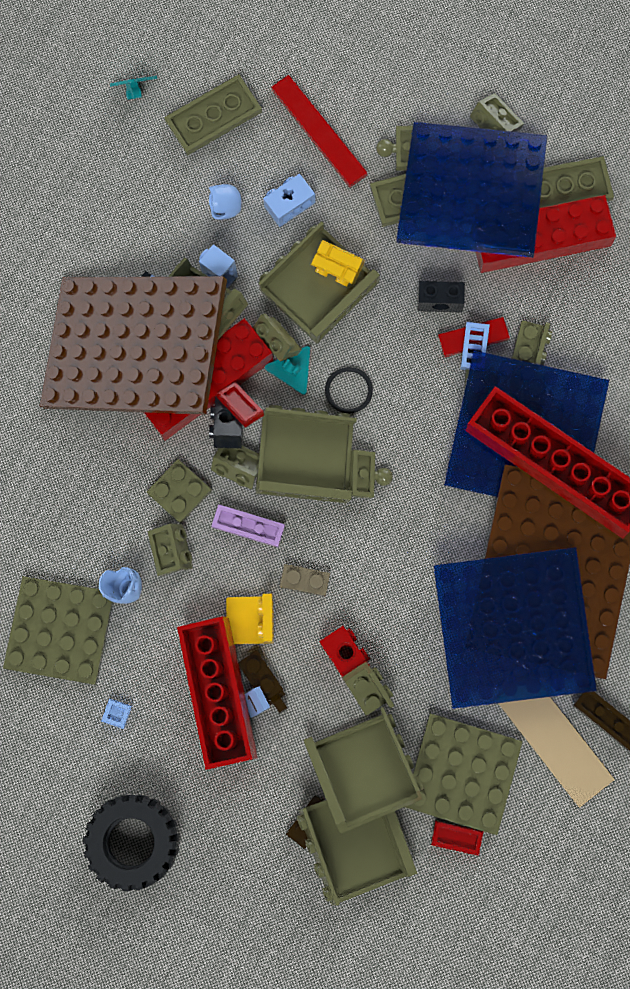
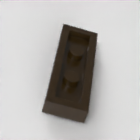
M586 687L572 706L630 752V720L591 688Z

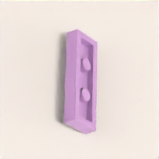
M218 504L211 527L278 548L285 524Z

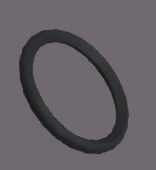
M344 367L336 370L330 375L325 385V396L331 407L347 414L356 413L364 409L369 404L373 394L370 378L362 370L353 367ZM343 372H355L365 379L368 385V396L363 404L353 409H345L334 403L329 390L332 380L337 375Z

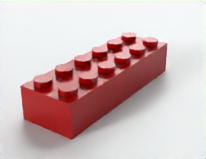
M606 195L475 221L471 228V236L480 273L611 247L616 238Z
M245 318L226 331L218 340L207 410L215 404V397H217L219 391L233 382L240 386L263 369L265 365L273 361L271 350ZM143 412L164 441L201 415Z
M221 616L177 627L205 770L258 759L229 618Z

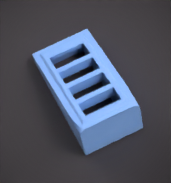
M466 322L461 370L484 371L489 324ZM470 330L483 332V336L471 335ZM469 340L482 341V345L469 344ZM468 349L479 350L481 354L468 353ZM467 359H475L480 361L479 364L468 363Z

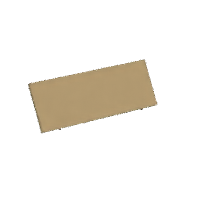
M531 672L495 699L579 808L615 780L605 768L604 763H601Z

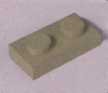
M284 564L280 588L326 597L330 573Z

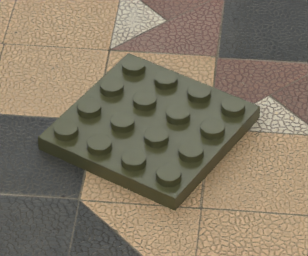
M22 576L3 669L97 685L113 602L104 598L99 589Z
M430 713L413 771V776H419L424 788L420 791L422 800L405 808L498 835L523 741Z

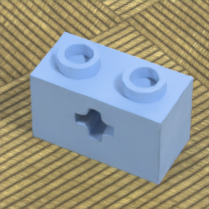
M300 174L295 177H289L278 189L270 190L263 198L265 209L279 227L316 203L315 193Z
M214 244L210 249H205L200 255L199 264L202 273L207 276H224L227 279L226 288L238 277L235 260Z

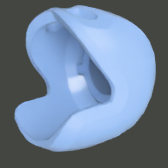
M221 184L209 187L211 192L209 205L214 219H229L240 213L242 205L241 195L235 186Z
M122 567L116 572L107 570L99 579L100 593L104 598L115 603H132L138 600L141 595V577L138 572L129 567Z

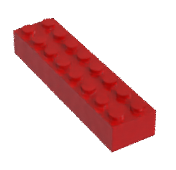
M495 386L468 422L466 432L623 539L630 532V477Z

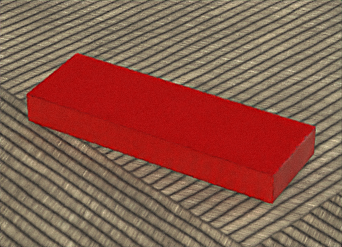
M504 317L481 323L489 324L487 346L510 339ZM466 327L438 334L444 358L462 353ZM470 330L471 335L483 336V332ZM469 340V344L482 345V341Z

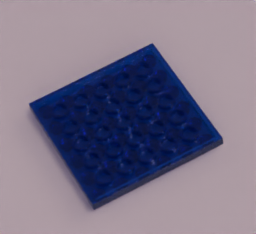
M414 122L396 243L533 258L547 135Z
M474 350L444 486L497 498L504 465L517 467L466 432L468 422L495 386L594 453L610 380Z
M576 547L433 565L452 709L597 691Z

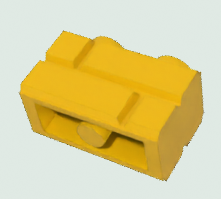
M322 240L311 265L316 267L315 272L325 277L328 274L336 276V282L347 287L348 283L353 285L356 283L365 260Z

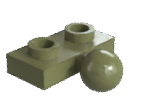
M396 126V144H393L388 139H383L376 146V151L381 157H389L392 153H396V171H418V126Z
M352 450L350 454L349 490L352 491V497L372 499L374 498V482L376 481L379 485L386 486L392 482L393 474L390 469L385 467L375 471V452Z

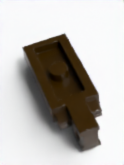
M257 650L238 662L239 667L253 688L260 686L269 706L273 704L280 714L288 709L281 699L286 695L283 691L284 689Z

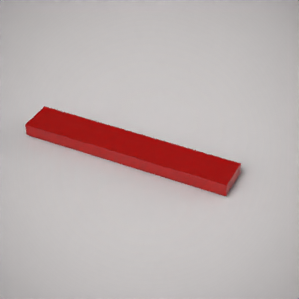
M289 75L271 86L272 92L349 188L367 176V171Z

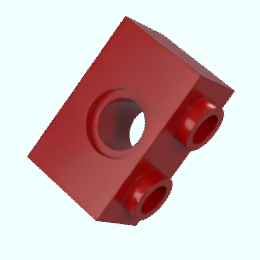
M341 626L319 641L341 677L364 662L368 664V661L371 660L364 648L359 650L354 643L357 638L350 628L346 630L344 626ZM350 647L353 651V656L350 659H343L339 654L341 648Z

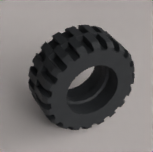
M124 795L102 804L100 809L93 813L92 820L87 823L85 828L87 833L86 836H83V844H85L86 851H83L84 858H88L90 863L88 868L91 872L94 871L97 874L96 878L101 883L106 882L108 887L112 889L119 888L122 891H137L156 883L172 868L174 859L178 855V841L180 837L179 833H177L175 819H172L171 812L160 804L161 802L148 798L145 795ZM130 818L145 822L154 835V848L151 855L145 862L135 866L120 863L113 856L109 843L114 827L119 822Z

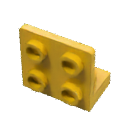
M262 594V596L226 598V617L230 621L234 644H274L272 594Z

